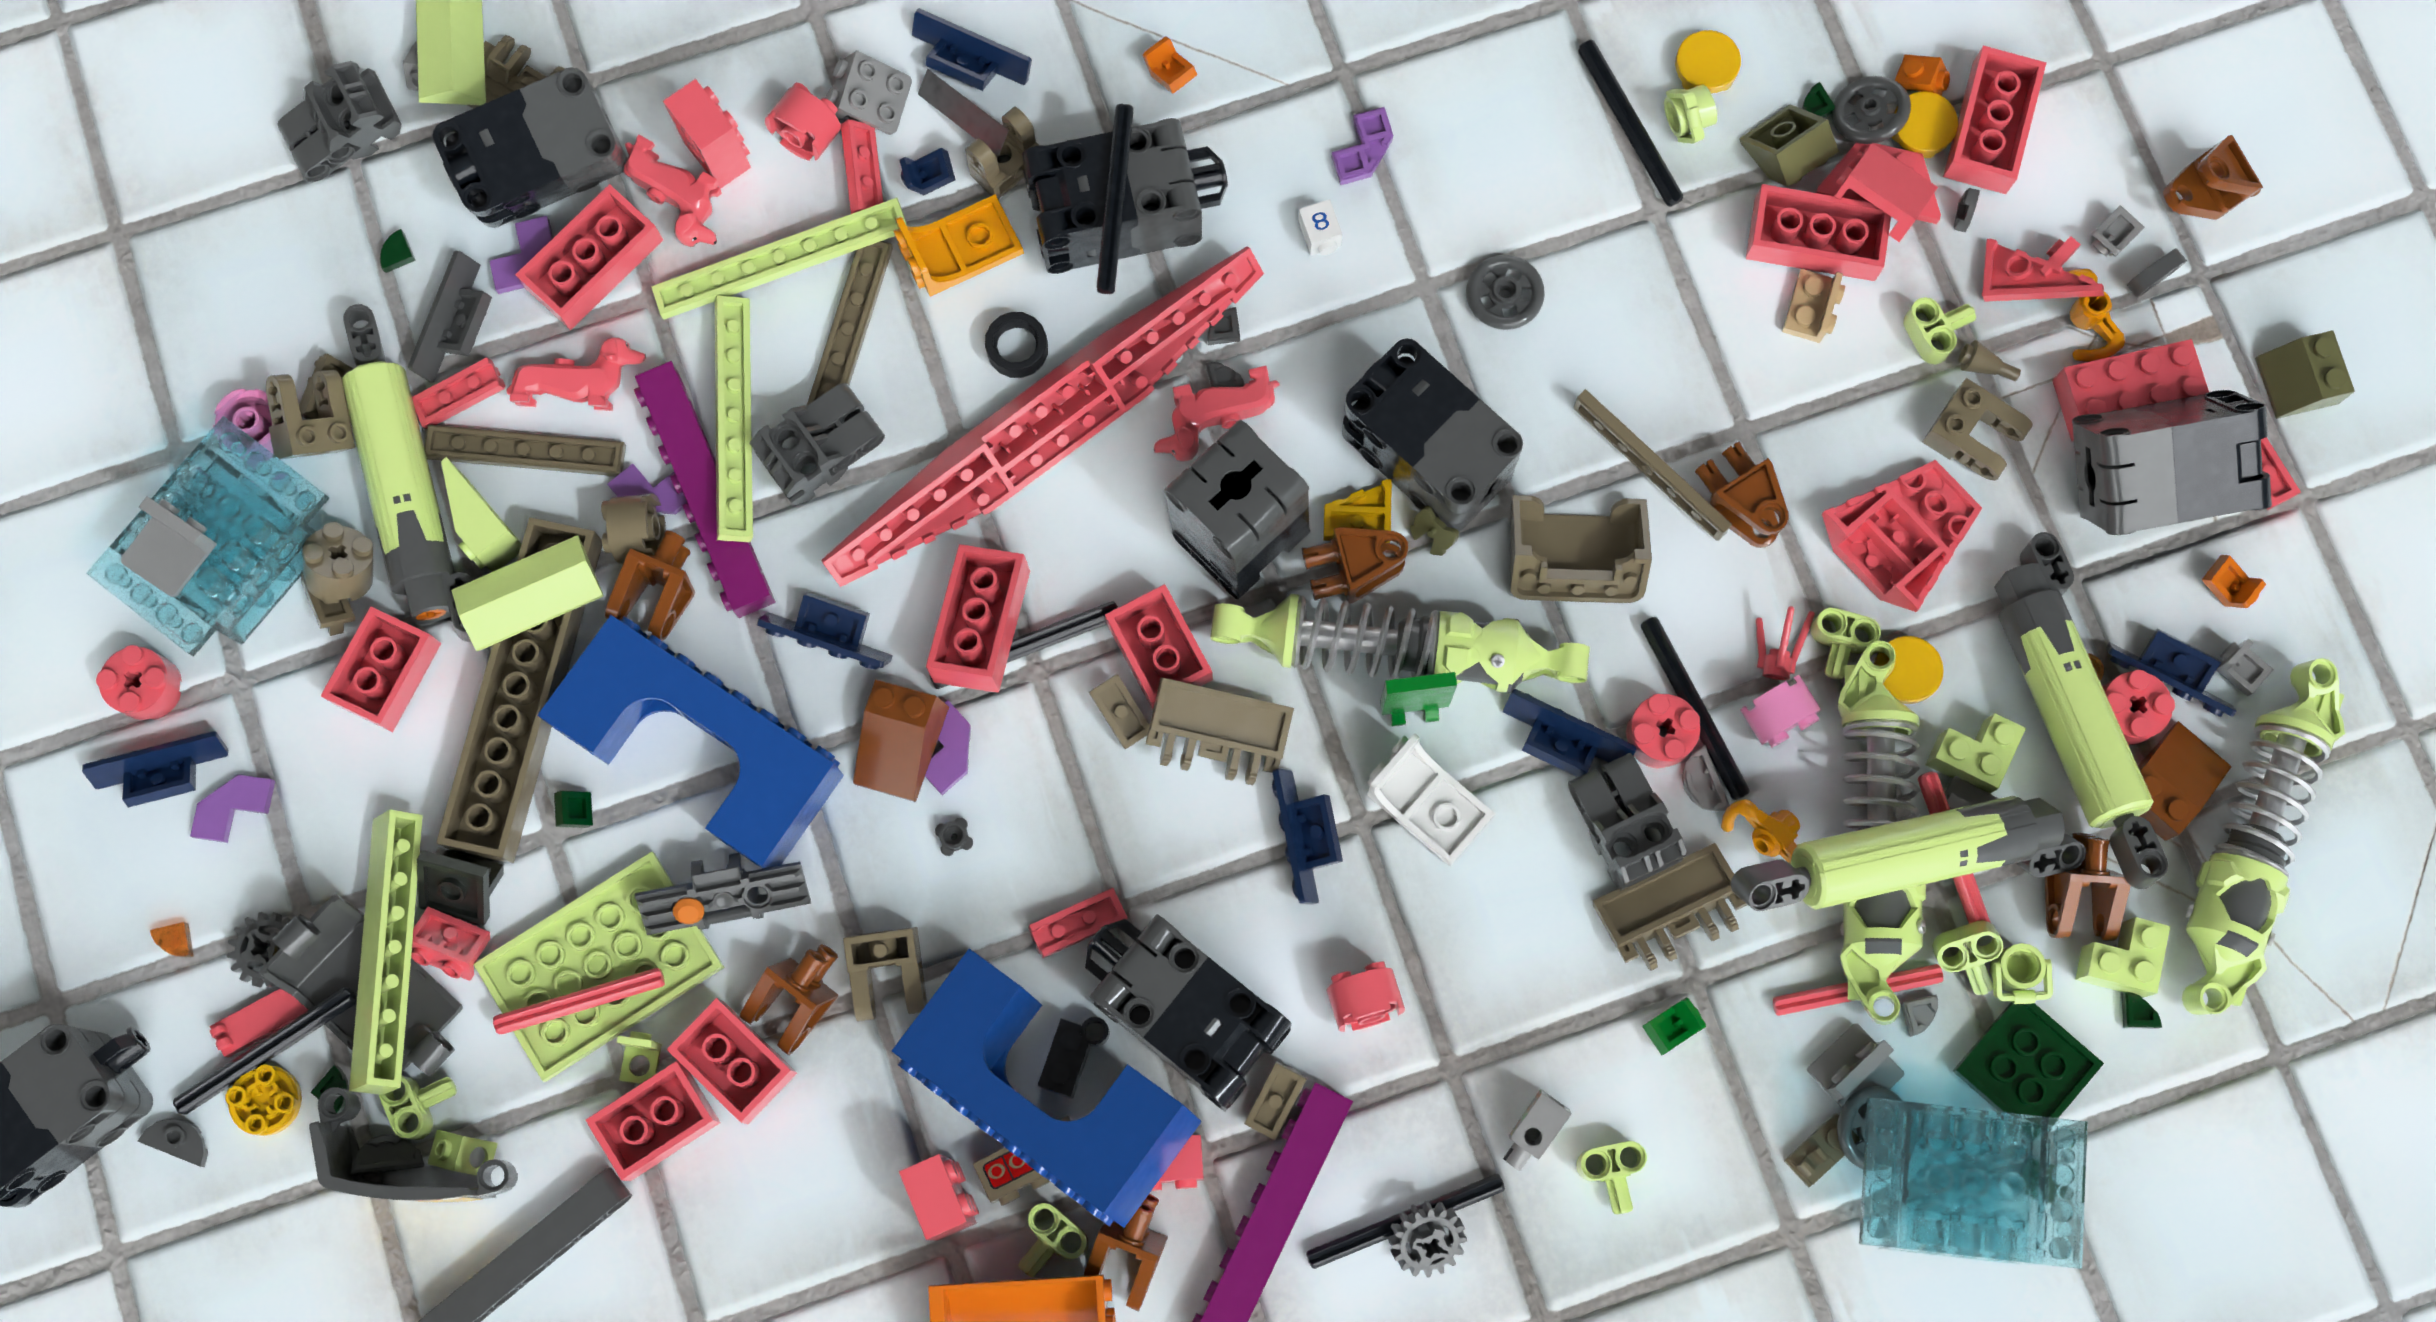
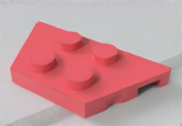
M1855 143L1818 186L1815 193L1835 196L1841 188L1836 183L1858 151L1860 150L1865 154L1872 144ZM1874 143L1931 182L1923 154ZM1847 189L1842 198L1869 202L1851 189ZM1933 194L1916 220L1933 224L1939 222L1941 213L1935 194Z

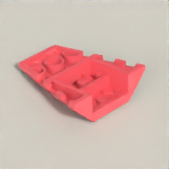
M1934 460L1899 476L1898 479L1890 483H1884L1875 487L1864 495H1858L1840 506L1825 510L1822 513V517L1833 552L1879 600L1917 612L1928 592L1938 580V576L1943 568L1950 561L1958 544L1963 540L1982 510V507Z

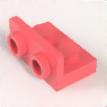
M427 907L413 929L411 958L420 965H431L439 968L452 978L458 979L461 977L471 981L475 975L473 964L476 963L490 941V932Z

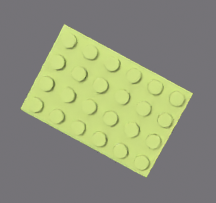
M654 852L648 853L473 964L502 1014L650 969H661L665 980L663 987L513 1031L541 1080L544 1082L555 1077L725 968L702 929H698L697 926L652 935L646 934L635 899V893L675 886Z

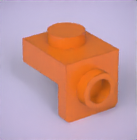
M1167 36L1163 37L1142 55L1151 77L1172 94L1197 76L1195 67L1175 51L1171 39Z
M1904 55L1895 81L1901 84L1905 90L1928 91L1942 96L1943 91H1946L1949 86L1950 73L1940 57Z
M2220 555L2202 578L2205 585L2225 607H2250V605L2256 602L2260 592L2266 586L2263 579L2249 578L2230 555Z

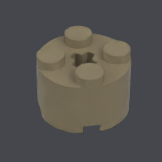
M654 493L612 497L610 500L602 502L601 512L603 519L606 521L607 532L602 535V545L604 552L612 553L617 563H624L630 548L645 555L654 556L666 531V522L664 515L658 516L655 506H661V503Z
M329 522L322 529L311 534L305 541L302 549L303 578L306 588L314 597L328 603H339L341 599L351 598V601L357 600L369 591L373 583V543L364 534L353 528L342 526L340 523Z

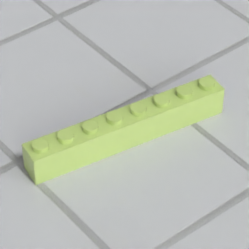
M389 809L373 819L349 1091L384 1095L401 1088L418 880L417 858L420 855L423 815Z

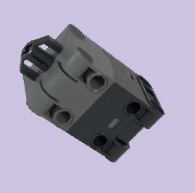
M1176 118L1163 119L1155 123L1132 127L1118 259L1174 247H1186L1202 240L1201 209L1221 205L1226 188L1228 187L1223 160L1208 146L1187 150L1181 122ZM1113 131L1046 146H1034L1022 153L1023 173L1028 196L1031 199L1033 210L1040 211L1036 218L1038 227L1036 231L1042 258H1044L1048 273L1059 274L1071 269L1099 264ZM1206 159H1211L1215 163L1191 168L1190 164ZM1222 186L1219 193L1198 197L1197 191Z
M1158 914L1154 916L1142 932L1126 919L1104 925L1087 946L1085 969L1101 981L1089 996L1094 1001L1093 1004L1200 1089L1204 1096L1224 1112L1231 1107L1246 1088L1247 1084L1244 1077L1264 1052L1272 1054L1291 1031L1292 1023L1289 1019L1240 983ZM1118 927L1131 937L1134 942L1128 947L1108 930ZM1102 941H1104L1105 943H1107L1111 948H1113L1116 952H1118L1122 957H1119L1116 953H1114L1111 949H1109L1106 945H1104V944L1102 943ZM1092 949L1114 966L1111 972L1107 973L1091 960Z
M51 1024L0 1062V1206L20 1208L30 1205L47 1190L62 1182L69 1173L99 1150L118 1139L129 1127L151 1111L153 1106L152 1094L132 1068V1065L151 1050L148 1041L137 1029L129 1027L126 1030L127 1034L112 1039L108 1034L61 1024ZM17 1193L16 1197L12 1200L11 1197Z

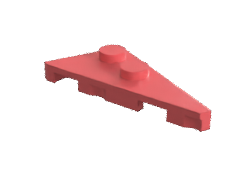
M1987 239L1982 293L1984 302L2104 296V286L2096 283L2090 277L2082 274L2079 277L2064 271L2062 266L2039 257H2031L2019 249L2013 251L1998 245V242L1994 239Z

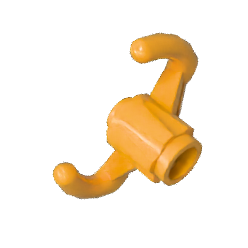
M2090 269L2066 271L2079 277L2081 274L2098 283V277ZM2105 291L2104 296L2079 297L2070 309V319L2076 327L2083 330L2093 329L2107 341L2106 346L2098 349L2074 350L2072 356L2076 361L2091 362L2115 355L2125 345L2124 333L2111 320L2109 312L2112 308V303Z
M1747 799L1735 801L1726 808L1721 823L1723 831H1732L1736 817L1741 814L1754 828L1752 840L1755 849L1759 853L1770 857L1780 855L1791 864L1793 851L1797 847L1794 840L1797 838V832L1800 829V822L1792 812L1780 810L1768 815Z

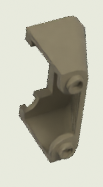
M1512 495L1510 588L1514 597L1522 600L1633 603L1643 598L1652 563L1647 499H1622L1612 506L1610 516L1544 514V503L1541 499L1531 495Z

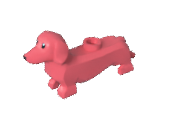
M641 135L637 136L634 145L630 142L626 143L625 147L629 156L624 165V173L638 186L647 190V196L655 203L662 205L665 201L680 210L679 218L675 224V235L678 240L688 247H694L699 242L715 245L717 243L716 234L703 224L712 213L711 198L722 194L721 189L717 187L719 185L718 180L704 171L696 180L689 171L683 168L658 162L659 155L651 151L655 144Z
M613 337L604 341L597 360L590 366H574V360L557 358L554 359V364H528L518 367L514 373L512 384L506 389L507 395H510L509 400L521 407H536L537 401L532 396L547 393L573 402H588L589 406H594V410L613 411V404L608 399L620 385L621 368L624 365L643 363L646 359V354L630 349L629 343L624 339Z
M1261 366L1248 370L1250 378L1254 380L1249 381L1243 387H1208L1198 391L1195 395L1192 393L1190 384L1173 387L1176 408L1172 413V422L1175 434L1157 441L1154 445V452L1170 453L1178 461L1192 460L1198 452L1199 434L1204 428L1222 425L1223 428L1230 429L1239 420L1264 413L1274 404V389L1280 385L1279 382L1276 380L1269 381L1267 366Z

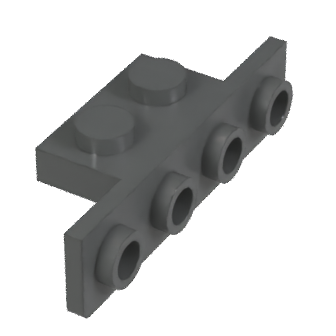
M461 251L453 252L408 364L409 370L433 383L446 353L463 356L470 355L492 299L484 291L471 290L481 265Z

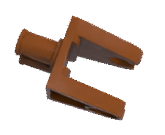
M2228 135L2186 166L2164 188L2163 196L2168 206L2179 214L2217 220L2249 197L2258 195L2263 186L2233 135ZM2176 191L2183 197V199L2180 200L2177 197Z
M1739 441L1733 445L1734 447L1730 446L1722 453L1723 457L1727 459L1739 476L1738 478L1728 483L1713 459L1708 460L1706 465L1703 463L1699 466L1695 473L1712 494L1709 503L1732 524L1730 530L1750 545L1757 548H1765L1775 541L1778 533L1786 526L1789 519L1788 510L1772 462L1767 458L1760 464L1755 465ZM1775 512H1776V513L1778 514V516H1779V523H1778V521H1777ZM1753 528L1764 535L1770 536L1765 539L1757 537L1753 532Z
M1339 527L1334 529L1333 538L1330 539L1329 543L1301 548L1306 569L1335 562L1339 570V574L1310 580L1314 601L1323 597L1344 594L1348 603L1351 604L1399 576L1404 569L1408 553L1406 538L1401 533L1395 531ZM1388 541L1396 542L1397 544L1400 545L1401 550H1400V548H1399L1397 545H1394V544H1391V543H1385V542H1388ZM1384 553H1393L1396 557L1389 558Z
M669 530L665 531V535L654 556H648L630 548L605 609V618L608 619L612 615L621 621L624 616L627 617L648 584L651 586L656 584L664 586L648 627V631L652 632V635L661 641L668 637L696 593L686 571L681 570L691 552L683 546L685 539Z
M2072 833V837L2086 848V856L2078 868L2045 877L2046 926L2048 934L2051 938H2063L2071 935L2082 887H2088L2091 883L2094 935L2101 937L2103 941H2115L2120 933L2131 885L2128 884L2123 874L2106 869L2110 840L2096 838V835Z
M821 944L818 946L817 951L807 950L800 963L789 958L767 967L739 1015L740 1018L750 1025L754 1020L757 1022L783 989L788 991L796 998L795 1002L800 1006L777 1046L787 1055L792 1054L839 996L824 984L822 980L830 966L838 958L837 953L830 947Z
M1151 1194L1146 1197L1125 1228L1115 1221L1111 1226L1105 1223L1102 1225L1083 1275H1101L1111 1249L1116 1250L1118 1247L1135 1254V1258L1142 1262L1126 1306L1138 1312L1143 1304L1168 1236L1149 1228L1155 1208L1159 1203V1199Z

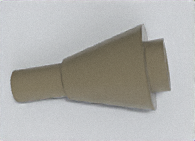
M1974 340L1970 345L1966 344L1959 354L1958 362L1961 363L1962 371L1991 375L1998 374L2012 381H2017L2020 376L2021 369L2004 363L2002 359L1977 340Z

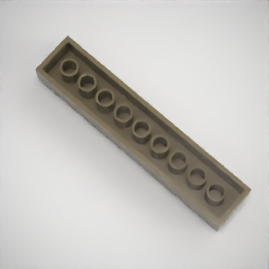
M529 517L517 561L578 535L595 573L603 546L602 539L592 530ZM586 605L492 646L436 841L437 844L449 850L514 864L552 728L537 715L567 675Z

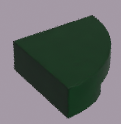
M1818 82L1808 92L1802 109L1824 118L1832 114L1835 105L1822 84Z
M402 229L390 235L381 249L380 264L385 273L416 261Z
M2130 992L2121 993L2123 1028H2162L2158 1012L2143 997Z
M334 1065L310 1092L318 1100L321 1094L330 1088L349 1090L346 1075L339 1066ZM342 1095L334 1102V1110L337 1114L341 1113L345 1107V1099Z

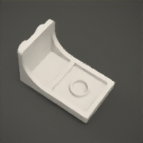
M1413 734L1410 739L1403 736L1392 749V754L1389 757L1391 759L1387 765L1384 762H1380L1369 775L1370 779L1367 784L1370 786L1367 796L1447 865L1451 866L1494 817L1495 813L1442 769L1420 745V737L1417 734Z

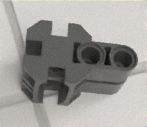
M352 61L332 65L324 71L327 76L332 78L323 85L311 81L304 87V101L278 121V128L289 150L292 152V156L305 181L316 182L322 180L349 159L354 160L371 156L379 150L378 145L372 144L381 136L392 140L400 134L402 123L374 70L367 68L360 74L359 65Z
M842 383L809 405L791 408L782 415L784 418L783 422L772 429L768 425L763 427L750 441V445L791 504L796 506L806 503L815 497L814 490L826 482L829 486L837 482L847 471L848 466L880 445L885 439V434L871 415L864 411L863 404L849 385ZM793 437L797 439L793 447H782L786 439ZM808 463L816 464V468L812 473H801L804 465Z
M1631 753L1601 766L1604 778L1597 769H1594L1568 782L1572 798L1589 828L1592 843L1598 855H1602L1609 867L1607 872L1612 882L1620 891L1682 862L1683 857L1687 855L1681 834L1677 828L1673 829L1667 818L1669 812L1665 804L1655 792L1653 793L1639 764ZM1649 827L1657 829L1661 834V840L1657 842L1648 840L1644 830ZM1617 842H1624L1630 847L1631 854L1626 857L1619 856L1614 851L1613 845Z

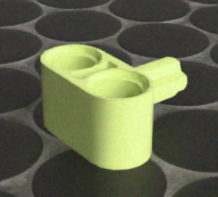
M1924 297L1919 298L1913 303L1904 317L1903 324L1921 358L1929 364L1936 365L1945 361L1955 348L1957 338L1954 330L1974 322L1976 314L1974 308L1969 304L1944 314L1940 305L1935 300ZM1916 313L1925 314L1928 322L1919 320ZM1931 341H1939L1943 345L1944 350L1936 349Z
M1831 607L1824 609L1813 620L1810 627L1811 635L1816 642L1831 647L1824 673L1832 679L1844 678L1845 665L1848 664L1850 652L1862 654L1870 643L1878 641L1881 636L1879 624L1874 619ZM1822 620L1832 621L1836 627V632H1827L1822 626ZM1855 629L1864 630L1868 634L1869 641L1862 642L1858 640L1855 635Z
M1984 920L1976 921L1943 932L1934 939L1932 945L1933 952L1942 969L1952 973L1965 970L1973 993L1976 995H1985L1993 990V983L1985 963L1998 958L2003 951V941L1993 924ZM1989 935L1993 937L1992 941L1986 946L1976 944L1977 940L1982 936ZM1949 947L1959 948L1958 953L1953 957L1943 956L1945 949Z
M401 1076V1082L405 1085L406 1090L400 1100L394 1098L393 1091L384 1095L379 1094L390 1125L396 1135L401 1138L415 1140L423 1139L429 1135L433 1127V1119L429 1107L451 1098L457 1093L456 1085L450 1077L442 1078L420 1089L416 1080L411 1077ZM416 1114L419 1121L418 1127L410 1133L406 1123L411 1115Z
M1634 1141L1589 1149L1578 1157L1576 1162L1577 1171L1587 1181H1605L1612 1212L1614 1214L1628 1213L1633 1210L1626 1177L1641 1171L1646 1164L1647 1153L1644 1147ZM1624 1148L1632 1149L1637 1155V1162L1632 1168L1624 1166L1620 1160V1154ZM1590 1155L1598 1156L1603 1163L1602 1171L1598 1175H1593L1587 1171L1586 1160Z
M1046 1203L1038 1204L1028 1214L1029 1227L1035 1233L1038 1240L1020 1260L1018 1266L1025 1274L1033 1278L1054 1253L1068 1259L1081 1257L1088 1248V1237L1079 1226L1055 1206ZM1044 1209L1050 1210L1054 1215V1224L1047 1230H1041L1035 1222L1038 1212ZM1070 1232L1077 1233L1082 1241L1080 1249L1075 1253L1066 1252L1062 1245L1064 1236Z

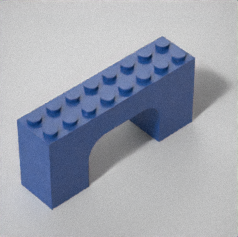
M610 615L537 716L607 765L611 763L637 725L646 717L658 712H672L684 717L735 751L740 763V772L736 785L705 829L762 869L782 865L844 775L838 768L840 762L834 759V755L819 745L815 750L812 749V744L806 740L807 738L794 728L789 727L785 731V726L767 710L762 708L758 713L756 711L757 707L740 692L734 690L732 694L728 693L730 689L724 686L723 682L713 674L706 671L704 675H701L702 671L686 656L678 653L675 658V653L668 648V645L651 634L647 639L648 635L640 630L641 627L624 616L620 621Z
M969 948L892 1049V1052L901 1058L897 1065L922 1082L924 1086L948 1102L950 1106L973 1121L975 1125L988 1135L999 1141L1006 1149L1025 1161L1032 1169L1055 1184L1057 1188L1081 1204L1083 1208L1108 1226H1111L1115 1221L1125 1228L1202 1121L1182 1103L1128 1064L1095 1109L1085 1117L1074 1121H1060L1047 1115L1014 1090L1006 1075V1059L1011 1047L1042 1007V1004L1023 987Z

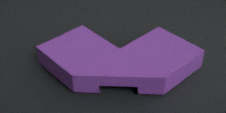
M1385 107L1355 114L1353 121L1361 144L1332 152L1331 157L1340 185L1372 177L1388 150L1394 135Z
M547 216L515 223L521 253L490 260L494 285L498 294L524 288L515 274L553 239L550 220Z
M631 464L607 483L617 497L654 493L661 503V506H655L656 511L662 514L676 515L683 509L682 505L687 503L684 493H677L670 478L675 472H672L659 484L652 487L637 467Z
M949 700L945 702L949 706V710L938 741L944 747L931 758L925 775L942 796L968 774L971 725Z
M245 775L235 776L197 803L190 837L228 843L235 810L262 814L269 813L275 781Z

